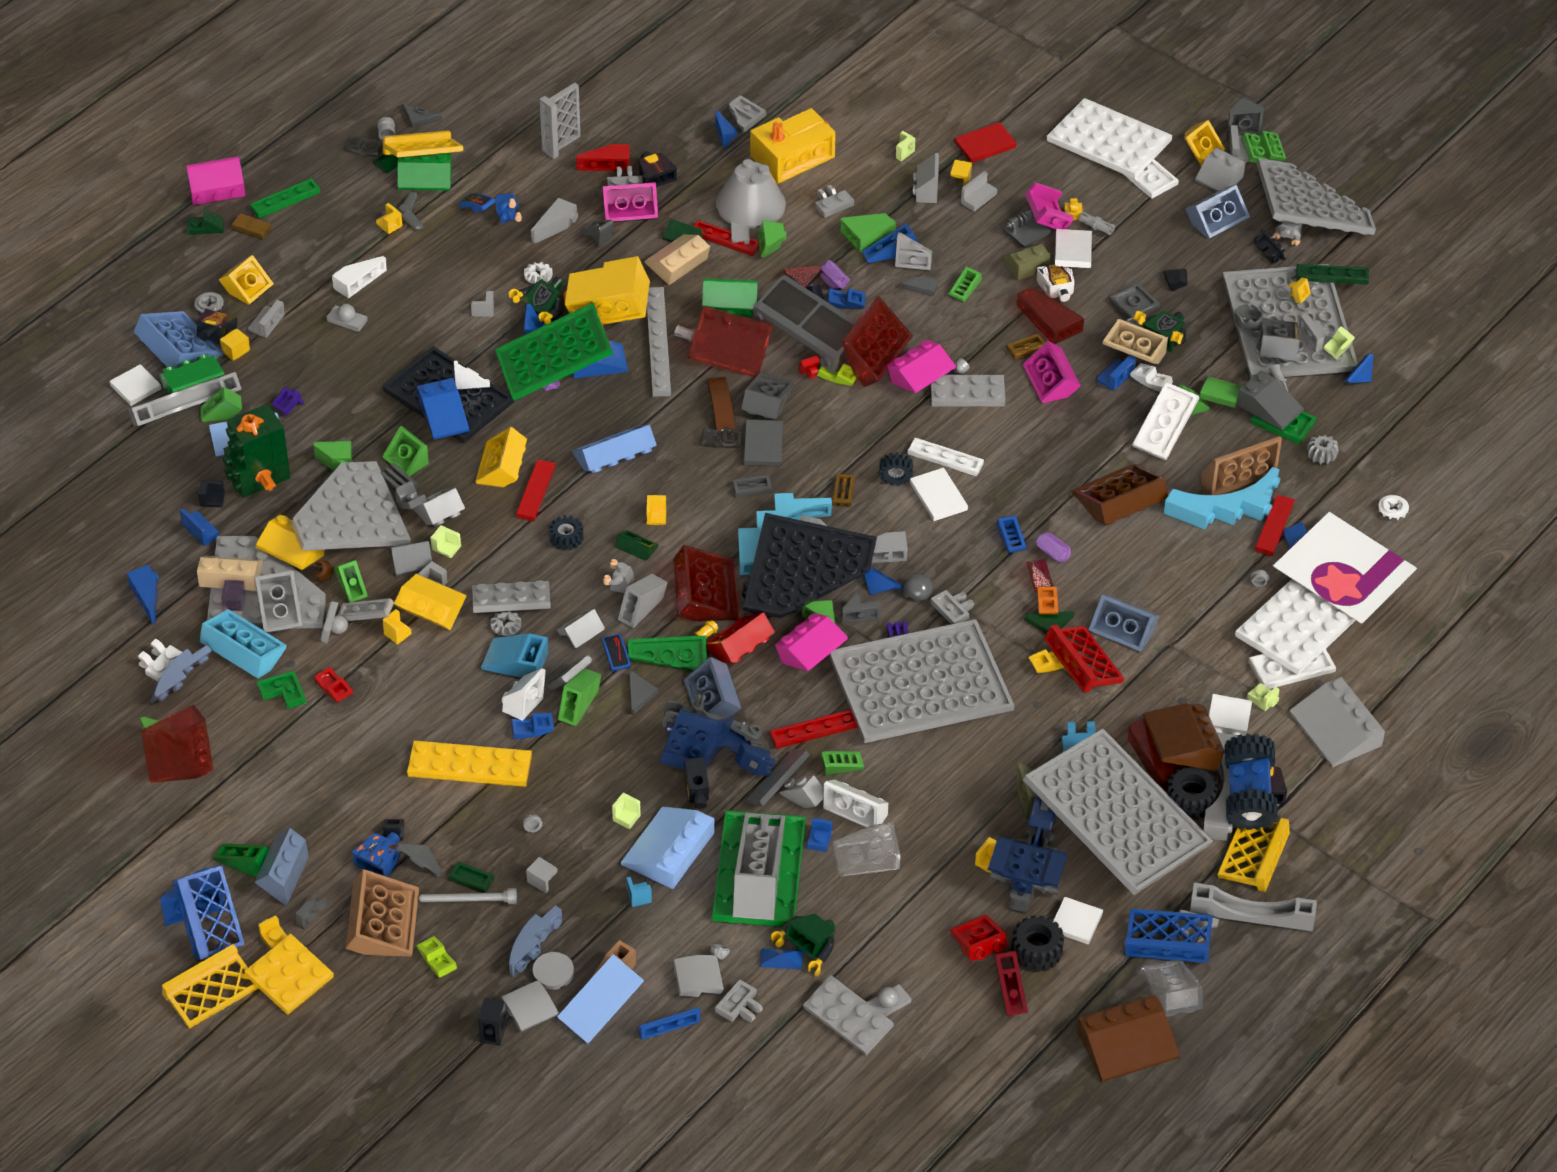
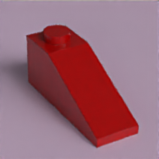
M611 144L579 154L576 157L577 170L617 171V167H621L622 171L627 172V168L630 166V144Z

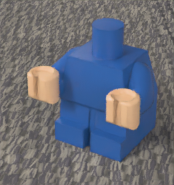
M514 193L497 194L495 204L500 222L506 223V221L511 220L520 222L522 216L520 212L515 213L519 204Z

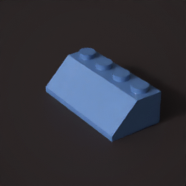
M638 425L574 449L572 453L584 471L595 473L602 470L601 467L604 465L611 467L619 464L618 460L624 458L626 461L635 458L636 453L641 452V454L651 452V448L657 445L650 425Z

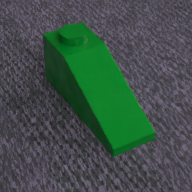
M223 843L212 858L214 861L252 877H257L269 849L264 845Z

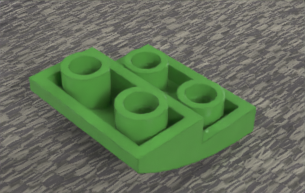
M1262 131L1260 136L1244 133L1242 136L1250 162L1257 163L1258 158L1285 161L1286 156L1277 133Z
M1208 377L1199 398L1235 408L1239 389L1242 385Z

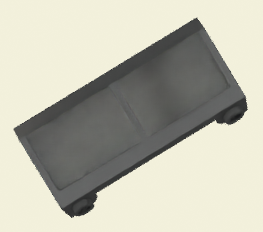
M786 275L780 277L754 305L752 321L763 326L768 320L820 354L821 365L831 373L840 369L843 363L847 365L861 356L866 327Z

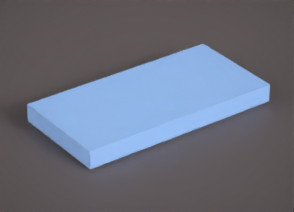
M613 954L557 1017L588 1044L644 980Z

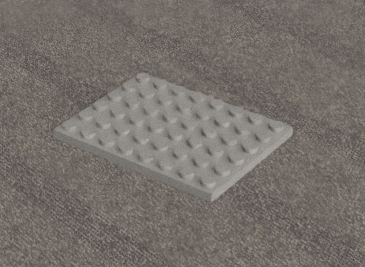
M1296 266L1223 272L1222 278L1250 379L1260 370L1272 376L1269 367L1275 364L1281 365L1284 377L1351 372L1357 366L1358 362L1352 344L1338 359H1335L1326 350L1315 352L1299 329L1300 316L1307 313L1312 321L1319 320L1331 338H1333L1341 326L1348 331L1334 283L1308 282L1311 294L1302 303H1296L1294 297L1290 295L1292 288H1288L1292 281L1298 282L1296 279ZM1248 304L1252 310L1258 307L1263 313V318L1297 322L1300 341L1296 361L1285 362L1280 358L1265 359L1263 356H1260L1261 325L1255 329L1240 328L1235 320V309Z
M976 619L839 648L829 654L864 743L1014 711L1015 705Z
M1101 729L1028 773L1023 779L1133 895L1209 847L1213 842L1104 729Z

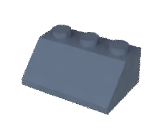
M1237 185L1225 187L1185 208L1191 224L1207 238H1211L1250 217Z
M1102 594L1089 631L1142 652L1154 633L1160 615L1109 594Z
M709 657L684 679L692 704L696 702L698 694H701V698L702 695L706 696L703 703V709L706 712L729 718L741 709L727 664Z
M291 828L277 834L254 881L284 905L288 904L309 858L306 840Z

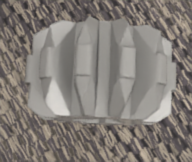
M1317 434L1316 437H1311L1310 442L1307 444L1308 458H1311L1313 462L1318 461L1320 465L1323 462L1327 465L1330 461L1334 462L1339 452L1337 441L1333 440L1332 436L1326 437V434L1324 436Z

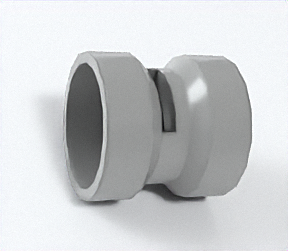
M383 117L378 121L380 140L383 141V136L396 135L393 119Z

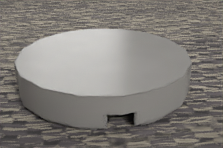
M549 952L536 959L533 964L532 973L536 981L539 980L545 989L557 990L571 982L574 975V966L572 960L566 955L559 952Z

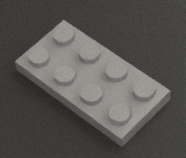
M943 375L931 383L932 406H1005L1004 375Z
M538 580L535 582L520 581L516 583L472 585L473 613L551 608L549 581Z
M832 975L803 1004L807 1011L866 1056L894 1026L890 1019Z

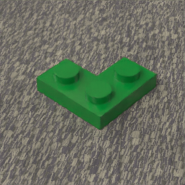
M295 671L257 681V687L262 700L282 695L287 709L306 704V698Z

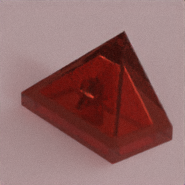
M821 267L783 268V272L798 284L806 287Z
M1045 559L1026 562L1035 592H1038V587H1054Z

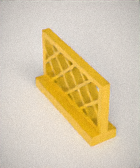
M449 130L383 136V154L385 155L393 154L396 157L463 151V145L451 138Z
M1281 818L1279 822H1274L1272 826L1268 825V827L1275 828L1274 831L1268 834L1264 832L1263 829L1265 828L1260 827V830L1252 828V830L1244 828L1242 830L1238 826L1218 872V878L1257 886V891L1266 892L1290 834L1289 819ZM1257 831L1262 834V836L1253 839L1250 835ZM1247 837L1249 842L1240 845L1238 840ZM1266 840L1268 846L1260 849L1257 844ZM1251 846L1255 848L1256 851L1246 854L1244 849ZM1240 851L1243 856L1234 860L1232 854ZM1260 855L1262 860L1253 864L1251 859ZM1245 861L1250 865L1243 869H1240L1238 864ZM1233 866L1237 870L1231 874L1225 872L1226 869ZM1254 871L1256 875L1254 878H1249L1244 874Z
M232 944L162 985V995L166 1000L170 1001L190 1029L257 990L258 987L254 983L248 988L239 986L241 978L248 979L242 973L248 967L239 956L237 948ZM236 961L241 967L239 973L228 971L229 965ZM214 974L224 975L222 983L210 981L211 976ZM226 976L238 977L236 986L225 984ZM197 984L206 985L204 993L193 992V986ZM208 987H219V995L207 994ZM223 988L235 990L234 996L230 998L221 997ZM179 994L188 995L186 1004L178 1003L174 997ZM191 996L202 998L201 1006L189 1005ZM205 999L217 1001L216 1006L213 1008L204 1007ZM187 1010L199 1011L198 1017L190 1021L186 1015Z

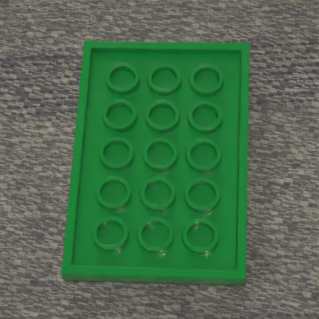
M594 303L495 349L514 401L614 354Z

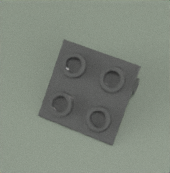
M1031 208L1024 213L1016 215L1015 218L1007 220V223L1002 226V229L1023 247L1051 233L1045 225L1036 222Z

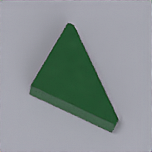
M1074 612L1026 614L1024 620L1047 634L1051 625H1057L1062 629L1074 617Z

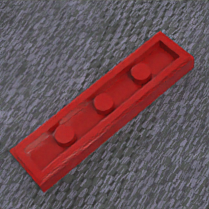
M699 220L693 225L702 229V239L751 256H754L759 249L758 240L749 238L750 244H745V241H738L737 244L732 242L731 231Z
M537 459L517 510V518L535 521L556 468L555 463Z
M1276 495L1256 544V552L1270 556L1274 555L1294 506L1295 499Z

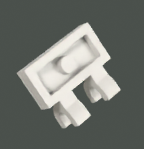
M155 639L151 643L153 647L151 653L159 657L153 661L146 652L142 651L138 655V659L141 660L139 666L146 668V675L158 682L166 668L182 652L171 645L166 649L159 640Z

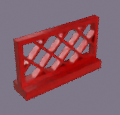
M1057 625L1050 626L1044 641L1083 693L1090 692L1092 687L1123 683L1124 677L1085 626L1060 629ZM1082 633V635H1083L1085 638H1083V637H1081V636H1078V635H1076V634ZM1073 640H1075V641H1077V642H1080V643H1082V644H1084V645L1081 646V645H1079V644L1073 642ZM1086 646L1093 648L1095 651L1086 648ZM1085 653V654H1087V655H1089V656H1091V657H1094V658H1093V659L1088 658V657L1084 656L1083 654ZM1096 659L1104 662V664L1097 662ZM1093 667L1103 670V673L1093 669ZM1106 672L1112 674L1114 677L1107 675Z

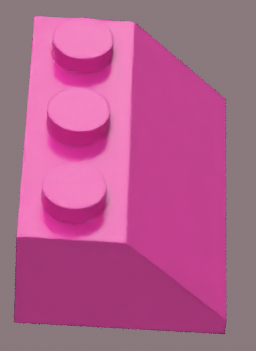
M239 156L186 166L193 205L245 196Z
M656 183L602 187L605 220L624 221L658 218Z
M930 340L921 342L920 345L908 350L907 353L894 359L893 362L887 365L891 383L913 393H917L956 368L954 362L941 345Z
M1047 341L1023 363L1042 403L1068 398L1081 386L1062 348L1050 341Z
M814 613L802 624L796 626L792 632L782 637L775 646L782 664L809 671L848 638L828 616Z

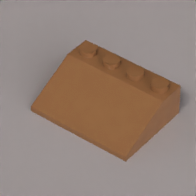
M1279 436L1214 459L1201 473V487L1207 495H1222L1257 483L1272 467L1278 468L1282 438Z
M363 869L353 881L345 949L364 955L411 957L413 953L419 887Z

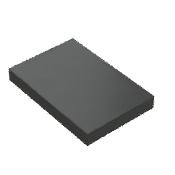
M746 420L744 465L781 466L783 421Z

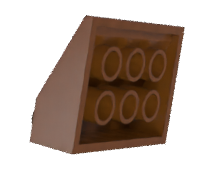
M1137 464L1130 465L1072 490L1074 496L1093 518L1104 525L1113 524L1120 518H1127L1130 514L1136 511H1143L1150 505L1159 504L1168 497L1165 478Z
M1185 703L1143 714L1144 721L1162 762L1217 771L1225 751L1205 706Z
M1157 995L1079 1018L1077 1033L1102 1082L1180 1058L1166 1013Z

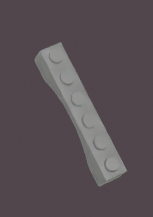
M232 372L129 408L128 411L133 425L139 426L206 402L223 387L236 392L241 390V386L236 372Z
M1217 733L1223 748L1226 741L1231 740V737L1237 738V735ZM1224 753L1217 769L1222 780L1223 789L1218 799L1205 811L1203 831L1211 839L1227 841V834L1232 833L1233 824L1230 825L1228 823L1226 815V799L1230 795L1229 769L1225 765Z
M1194 883L1190 912L1213 915V917L1313 931L1317 900L1293 898L1279 902H1256L1232 896L1214 885Z

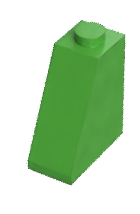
M886 213L841 218L840 232L859 252L892 233L896 228L894 219L890 218Z
M584 668L564 685L558 720L577 726L598 693L601 674Z

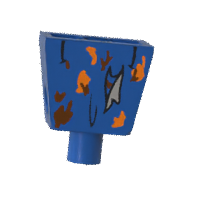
M391 832L386 838L378 833L373 834L352 852L354 865L388 877L400 857V853L395 850L397 843L400 841L399 836L394 832Z

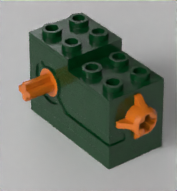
M269 404L227 419L228 428H226V433L229 441H227L228 447L223 448L224 457L222 459L226 466L224 470L228 480L231 479L236 492L239 491L244 498L264 489L272 491L276 484L291 479L284 427Z

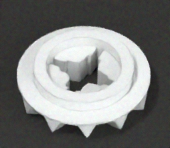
M534 262L533 265L528 264L527 268L524 269L525 279L532 284L541 279L548 282L553 275L549 264L544 265L543 262L540 264Z
M1388 495L1379 502V512H1382L1383 517L1388 516L1390 520L1392 518L1397 520L1400 517L1405 518L1409 510L1407 501L1400 496Z

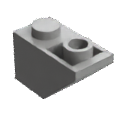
M814 775L801 776L796 779L790 778L779 791L783 797L802 808L816 807L824 798V788Z

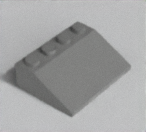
M1342 677L1325 683L1289 711L1331 767H1335L1382 746L1384 729Z

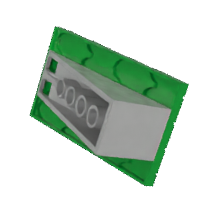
M725 810L712 921L783 927L796 915L806 816Z

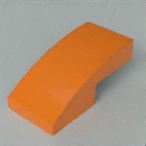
M1038 587L1039 614H1058L1057 587Z

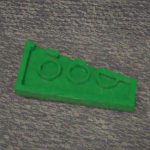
M706 635L628 639L629 660L694 671L707 660Z

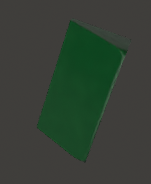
M383 154L372 163L383 172L389 173L398 167V157L393 154Z
M671 219L663 239L673 242L683 234L699 235L702 238V229Z
M626 530L617 534L615 547L646 561L658 548V544Z

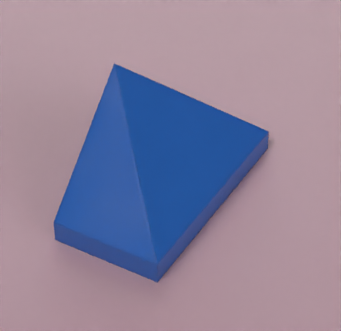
M718 111L715 112V126L723 147H727L739 132Z
M531 304L526 305L524 335L545 326L543 322H540L539 316Z
M1372 353L1366 354L1343 381L1345 383L1371 382L1374 355Z
M873 567L870 568L869 573L865 574L870 595L903 587V584Z
M762 948L760 967L802 969L803 951Z

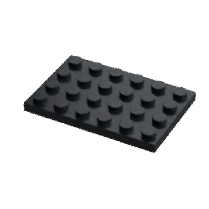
M432 346L383 386V391L424 417L418 401L417 386L453 378L455 382L454 361L456 360ZM491 382L490 387L458 389L469 431L452 436L463 443L467 442L514 403L513 398Z

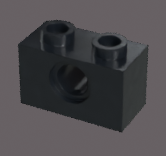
M484 998L478 1016L481 1043L501 1045L507 1026L505 1001L495 998Z

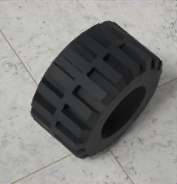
M1184 766L1182 770L1177 769L1175 774H1171L1168 781L1167 795L1190 818L1198 820L1199 817H1205L1206 809L1217 800L1218 781H1215L1216 777L1210 775L1208 770L1204 771L1203 768L1191 766L1187 768ZM1186 791H1194L1199 794H1189Z
M1033 915L1030 919L1025 917L1022 922L1019 921L1016 924L1012 934L1011 952L1016 951L1017 960L1020 962L1019 966L1022 968L1027 967L1029 971L1035 969L1036 972H1040V969L1047 971L1049 967L1053 968L1056 966V963L1060 962L1063 953L1064 934L1057 922H1052V919L1049 917L1045 919L1044 916L1039 915V917H1035ZM1040 941L1045 943L1046 945L1035 946L1030 944L1029 942Z

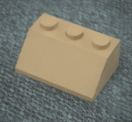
M683 234L645 260V263L670 285L707 260L710 246L699 235Z
M1118 319L1103 340V344L1145 361L1159 364L1166 354L1168 337Z
M207 555L200 557L197 569L199 587L257 591L255 577L260 576L263 560Z

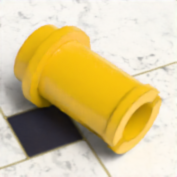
M712 620L707 621L705 626L693 635H706L707 639L712 634L715 635L717 633L718 626Z

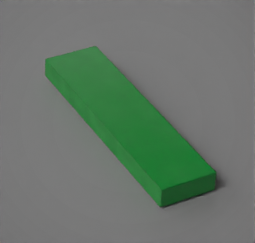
M310 178L251 203L250 209L259 219L319 194L320 188Z

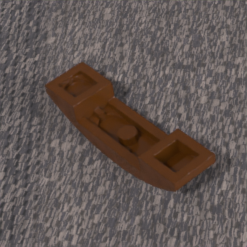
M707 378L717 434L735 432L733 410L726 378Z

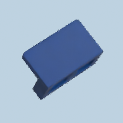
M1130 355L1124 361L1116 359L1097 377V382L1115 391L1135 369L1136 357Z
M184 508L180 510L182 525L204 546L217 539V536H220L219 531L197 510L191 514Z

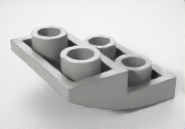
M695 955L673 960L680 996L699 997L701 992L721 994L724 990L718 959L715 955Z
M539 980L501 997L502 1001H505V1007L509 1015L513 1017L520 1033L559 1014Z

